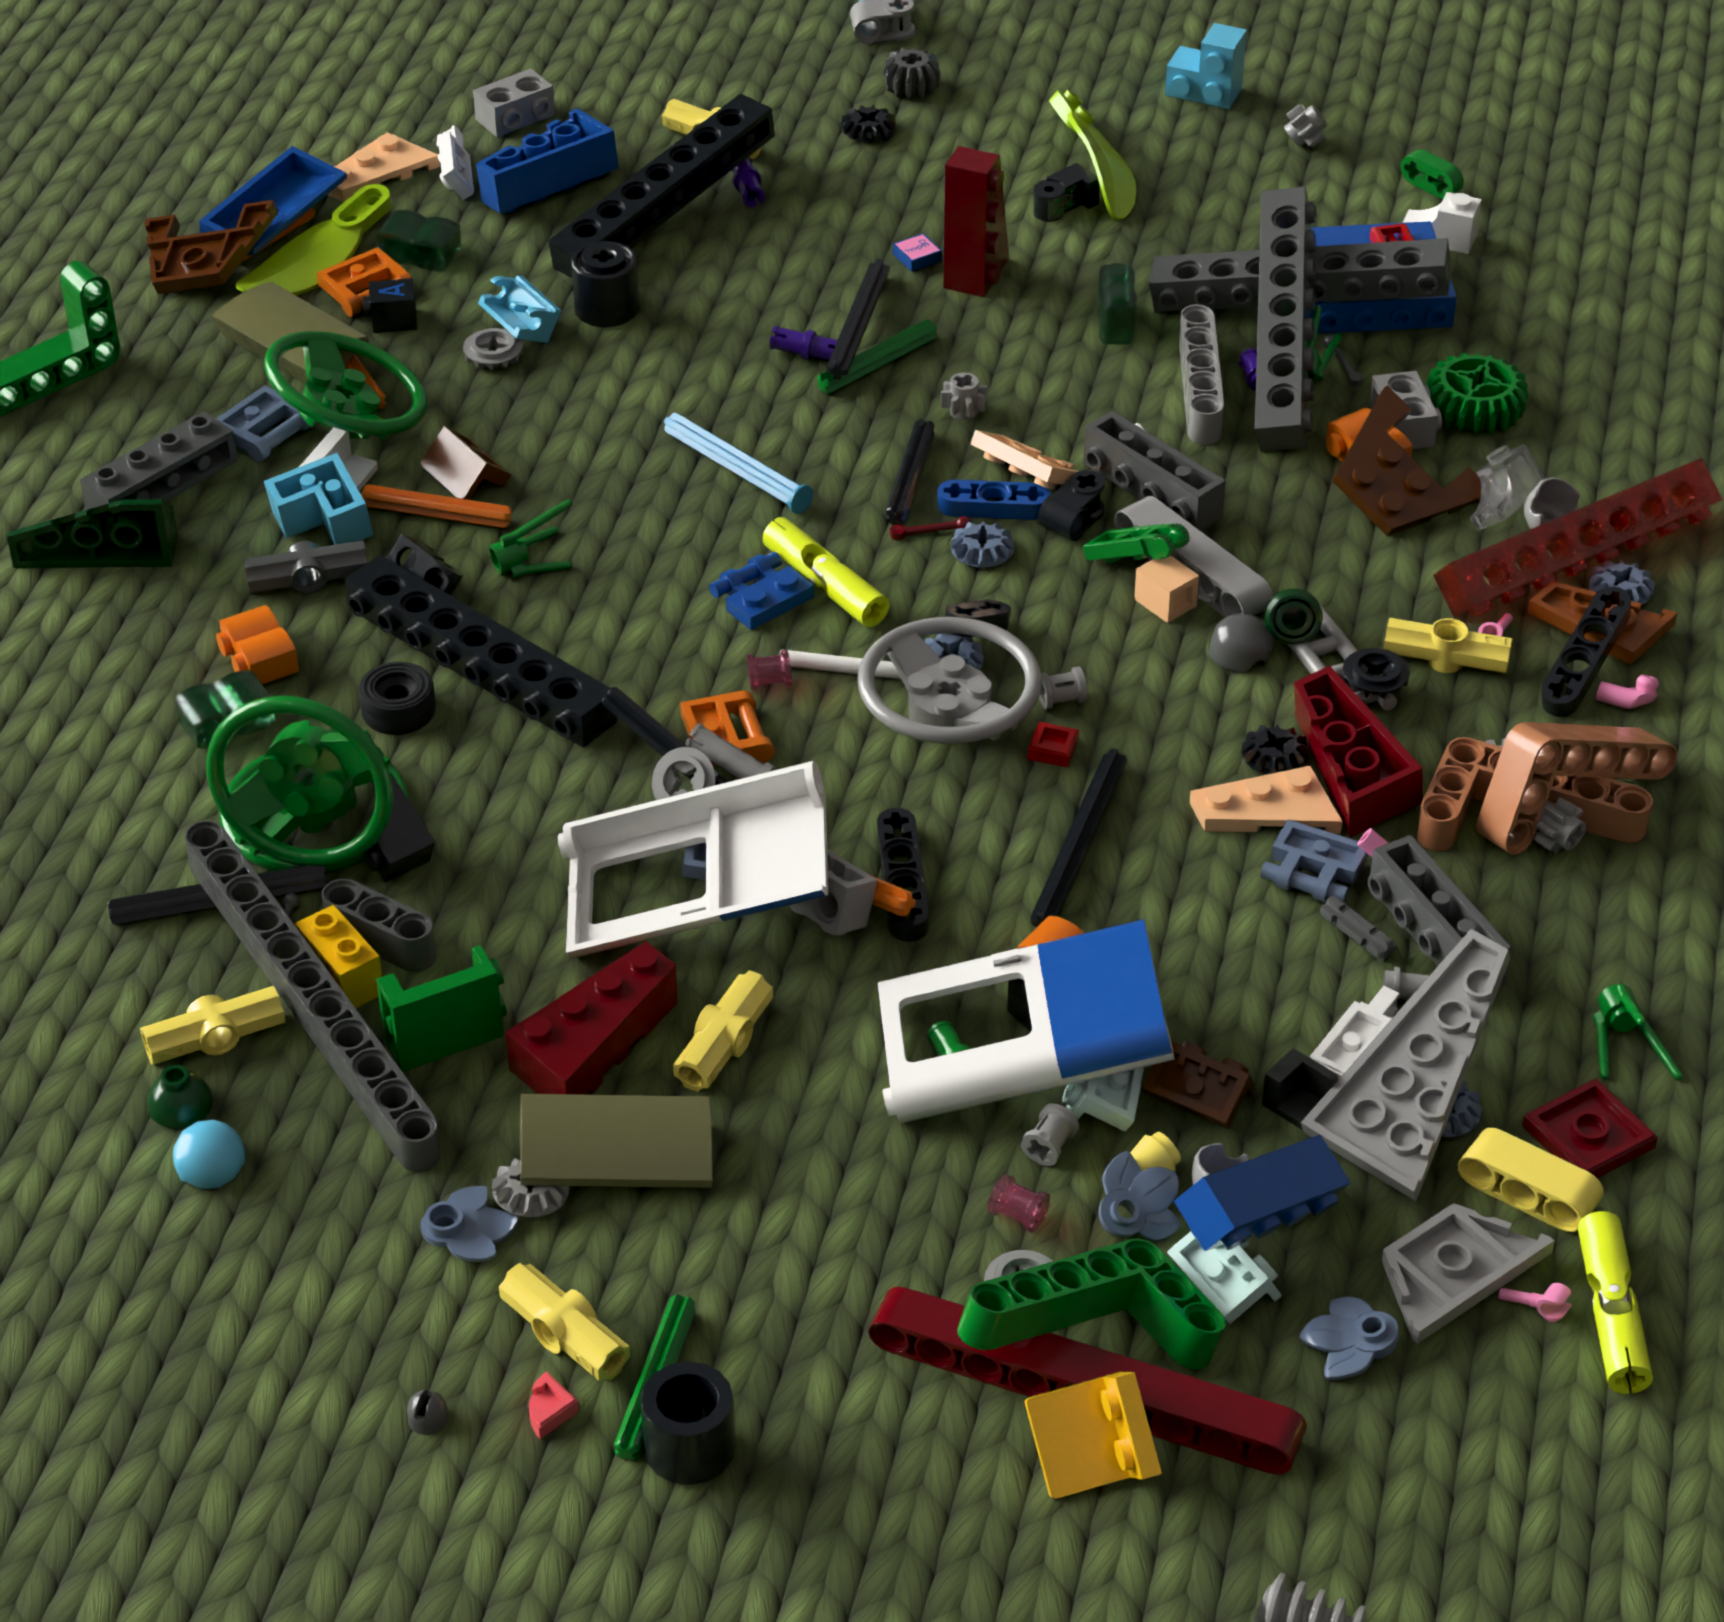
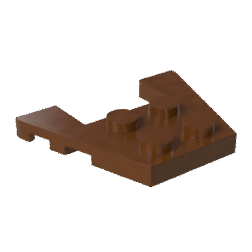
M268 200L244 204L236 228L178 237L180 224L176 215L146 219L145 228L148 232L146 239L151 254L149 256L151 280L157 294L179 293L189 289L213 288L225 284L278 215L279 210L275 201Z
M1388 385L1379 394L1332 482L1386 536L1426 523L1432 517L1443 513L1451 514L1460 511L1466 505L1475 502L1480 504L1488 500L1494 491L1470 467L1446 487L1442 488L1388 434L1412 410Z

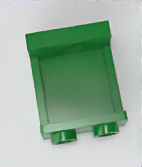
M481 945L471 948L473 967L404 991L394 973L376 979L385 1044L402 1072L504 1036L502 1017L507 1016V1008L499 991V985L504 984L503 973L498 961L495 958L489 960Z

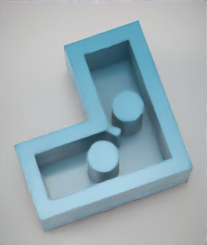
M1214 23L1201 42V50L1179 46L1167 65L1165 95L1230 109L1242 90L1247 29Z
M338 453L264 481L272 513L286 539L322 524L334 545L361 541L374 535L366 503Z

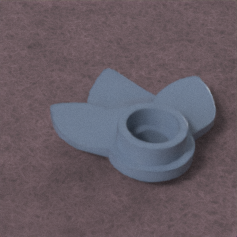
M1129 1151L1118 1154L1106 1167L1102 1176L1103 1187L1106 1193L1098 1210L1102 1227L1109 1234L1122 1238L1131 1237L1135 1234L1150 1241H1161L1169 1238L1181 1227L1178 1218L1167 1209L1178 1193L1179 1181L1177 1174L1163 1167H1152L1141 1171L1135 1158ZM1118 1205L1128 1210L1130 1218H1124L1119 1214Z
M472 1186L455 1191L447 1201L431 1205L422 1218L421 1233L428 1243L439 1247H447L456 1258L470 1262H485L496 1257L494 1244L507 1239L518 1225V1218L505 1211L486 1206L488 1202L487 1187Z
M1341 1297L1330 1301L1329 1310L1331 1315H1321L1312 1319L1299 1336L1304 1344L1328 1352L1324 1369L1325 1379L1340 1380L1357 1376L1370 1367L1373 1359H1381L1390 1355L1396 1348L1400 1330L1397 1321L1390 1314L1382 1311H1373L1370 1305L1362 1299Z

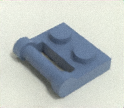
M265 385L216 418L233 430L235 446L247 451L249 456L256 462L266 459L274 447L300 429L307 430L311 427L300 416L299 410L286 402L275 390ZM283 418H289L282 424L274 428L272 431L264 435L262 438L259 437L260 434L268 430L270 427L278 423Z

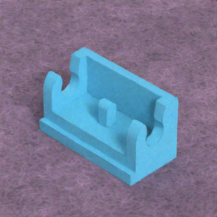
M517 275L516 278L505 276L493 277L491 282L498 287L502 286L501 292L495 296L482 294L478 304L516 339L548 343L562 310L521 275Z

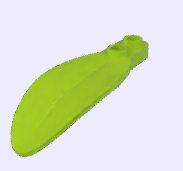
M1058 89L1049 99V102L1064 123L1079 135L1086 145L1095 166L1108 213L1113 220L1121 221L1126 218L1135 205L1137 187L1134 175L1123 158L1094 127L1092 122L1095 118L1081 106L1082 100L1069 89L1065 92Z
M381 184L363 186L333 212L331 219L307 229L284 245L252 272L237 281L236 289L245 292L261 284L273 282L297 296L320 287L317 282L316 273L350 259L360 245L363 234L390 211L392 200L389 189Z

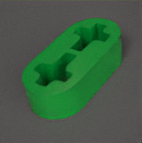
M1422 149L1415 150L1401 161L1400 168L1406 181L1438 198L1444 199L1446 192L1455 194L1463 188L1464 178L1459 168Z

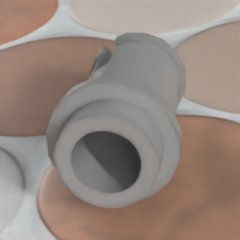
M1394 967L1393 971L1385 970L1382 987L1386 986L1399 992L1400 996L1397 999L1409 1000L1429 975L1400 972V967Z

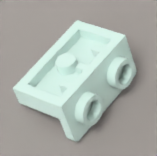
M1144 1067L1068 1084L1064 1091L1062 1102L1067 1104L1066 1108L1077 1117V1120L1085 1112L1125 1132L1135 1120Z
M1190 1231L1167 1251L1173 1261L1215 1305L1229 1324L1235 1321L1264 1294L1267 1293L1274 1302L1282 1296L1272 1283L1278 1277L1274 1269L1260 1254L1251 1259L1243 1250L1249 1245L1248 1241L1231 1250H1227L1223 1244L1204 1251Z

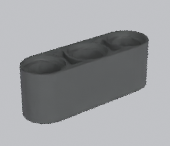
M337 879L325 885L321 895L323 909L334 904L381 959L411 972L422 971L433 965L436 960L433 923L426 914L354 880Z

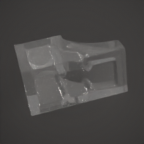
M1525 444L1510 450L1507 445L1496 449L1486 457L1488 463L1476 472L1481 481V498L1476 511L1470 519L1478 531L1505 521L1525 504L1527 496L1541 480L1545 479Z

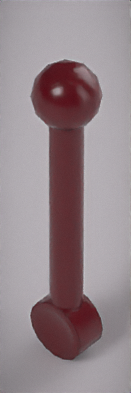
M962 516L957 521L904 527L903 525L896 524L890 527V537L893 540H902L905 538V535L965 528L967 522H971V520L966 516Z

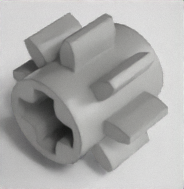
M1299 104L1286 114L1291 121L1284 128L1297 146L1300 147L1306 142L1309 147L1312 146L1313 148L1326 138L1321 130L1328 126V124L1314 105L1306 109L1303 105Z
M958 373L951 377L950 382H943L941 408L950 407L952 417L958 420H970L977 416L978 411H985L987 385H979V380L975 375L971 373Z
M1561 797L1557 800L1556 804L1547 801L1540 821L1535 826L1538 833L1533 840L1556 854L1560 851L1561 847L1566 850L1573 849L1580 842L1586 830V823L1579 819L1584 811Z

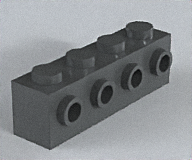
M205 411L192 416L187 421L167 432L161 433L158 437L81 478L80 484L85 510L119 500L163 499L168 501L237 462L233 430Z
M1110 411L1085 426L1083 464L1140 500L1147 496L1157 498L1200 531L1223 518L1225 479L1114 411Z
M1411 835L1373 849L1371 872L1368 877V886L1371 894L1387 907L1393 914L1396 923L1401 928L1407 930L1418 943L1421 952L1425 956L1430 957L1437 966L1470 929L1509 949L1510 956L1511 946ZM1507 969L1500 984V987L1505 985Z

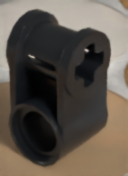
M1082 470L1073 474L1054 494L1049 495L1044 500L1038 513L1039 525L1072 541L1080 539L1085 531L1104 515V503L1101 500V492L1104 489L1105 483L1103 476L1092 470Z

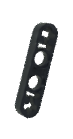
M1614 586L1605 587L1599 590L1593 597L1542 685V706L1547 713L1558 717L1568 716L1574 713L1581 704L1630 618L1631 599L1624 589ZM1613 604L1618 605L1611 609L1609 620L1606 619L1605 608H1610ZM1590 631H1600L1606 637L1601 641L1592 642L1585 639L1584 635ZM1574 660H1581L1586 662L1589 667L1577 672L1570 670L1567 664ZM1564 683L1568 684V695H1562L1560 699L1554 698V696L1558 697L1564 689Z
M890 808L881 812L877 818V842L882 880L896 886H913L915 890L911 893L916 904L914 908L910 909L912 921H906L904 916L902 917L887 911L888 925L891 935L896 939L912 942L923 938L927 934L929 927V909L916 819L906 809ZM893 828L900 829L901 837L894 838ZM901 854L909 856L911 860L898 863L889 858Z

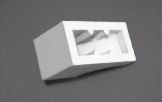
M1446 192L1443 201L1433 208L1425 210L1409 209L1403 223L1431 221L1436 238H1448L1450 251L1469 254L1477 236L1482 199L1470 197L1464 193L1454 194Z

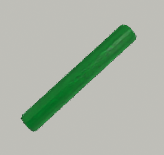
M925 319L855 355L848 375H842L841 380L833 379V374L827 373V370L820 373L817 377V386L825 394H831L937 338L936 330L938 328L935 323L932 324L929 319Z
M676 1294L669 1299L614 1442L615 1454L620 1459L627 1458L630 1461H636L642 1455L644 1441L640 1399L643 1388L655 1372L670 1364H676L696 1312L694 1308L695 1301L689 1296L683 1297Z

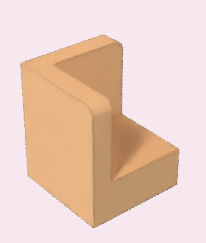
M1172 556L1159 560L1152 559L1136 568L1135 600L1169 623L1197 606L1199 575Z

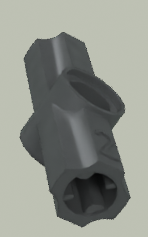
M364 540L319 547L311 541H300L293 544L286 553L244 559L250 594L291 587L301 593H314L322 589L326 582L345 579L368 563Z

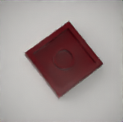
M1597 1078L1524 1115L1522 1127L1549 1153L1588 1171L1596 1178L1656 1148L1658 1136Z

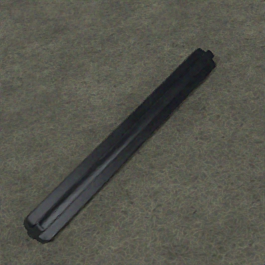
M876 259L875 263L869 264L827 364V373L833 374V379L841 380L842 375H848L889 275L890 266L885 265L883 259Z
M1109 749V752L1103 755L1032 912L1030 921L1033 926L1038 927L1048 916L1059 917L1126 767L1127 757L1120 754L1118 749Z

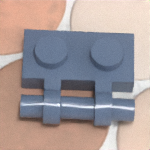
M1288 819L1272 846L1271 859L1282 862L1280 866L1265 861L1260 877L1275 882L1277 888L1286 891L1294 888L1310 893L1314 900L1325 903L1329 897L1336 896L1345 903L1349 887L1335 882L1339 880L1354 885L1368 859V854L1357 845L1358 841ZM1299 868H1301V869H1305V870H1308V871H1311V872H1314V873H1317V874H1320V875H1319L1318 877H1315V876H1312V875H1308V874L1299 872L1298 870H1299Z

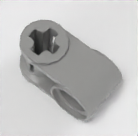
M862 0L854 4L850 11V17L856 39L864 44L891 40L903 41L913 37L915 34V26L911 23V12L914 10L913 0Z

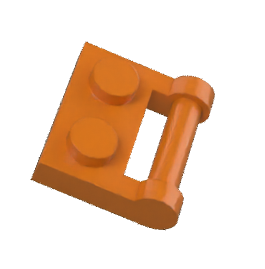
M379 247L316 273L318 285L341 304L344 312L349 317L361 313L363 297L369 296V289L363 290L369 288V282L412 278L403 267Z
M736 691L680 702L681 717L688 735L697 724L701 723L707 729L762 763L769 761L774 756V746L771 739L766 737L762 731L755 713L756 703L749 691ZM733 713L740 718L747 739H738L729 714ZM711 761L713 767L718 766L717 764Z

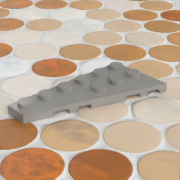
M1470 929L1301 1122L1303 1133L1310 1137L1320 1134L1329 1149L1412 1200L1417 1201L1509 964V949Z

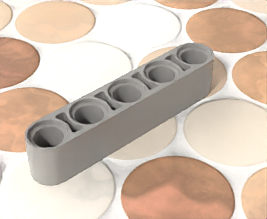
M1195 304L1189 305L1181 311L1179 334L1187 435L1191 441L1197 444L1210 445L1218 442L1222 436L1224 413L1223 388L1215 315L1209 307Z
M1147 496L1115 513L1114 525L1116 529L1181 523L1182 526H1185L1190 533V542L1183 548L1174 549L1175 552L1171 556L1199 575L1198 597L1226 618L1234 614L1255 616L1266 610L1270 600L1273 598V592L1268 582L1157 498Z

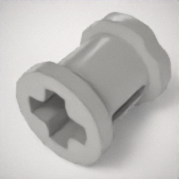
M1080 666L1073 667L1071 672L1048 676L1046 672L1041 673L1042 687L1039 699L1044 710L1052 709L1053 704L1076 700L1080 704L1087 701V684Z
M1053 1103L1045 1105L1039 1113V1123L1034 1130L1027 1131L1023 1136L1021 1148L1025 1155L1039 1165H1055L1065 1141L1072 1139L1079 1130L1077 1117L1062 1105Z

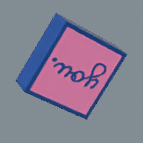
M924 233L893 243V255L911 272L942 261V250Z

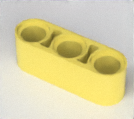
M1497 1128L1482 1130L1458 1162V1171L1461 1177L1472 1187L1565 1232L1578 1231L1579 1221L1592 1213L1604 1196V1188L1593 1174Z

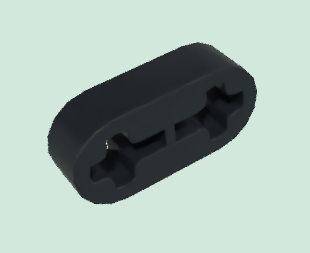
M977 600L947 606L945 617L980 620L1007 630L1011 607L1006 603L996 600ZM950 633L961 637H975L966 634Z

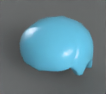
M214 1119L197 1121L184 1129L173 1149V1163L180 1180L200 1189L222 1187L237 1176L246 1161L244 1145L239 1134L227 1123Z

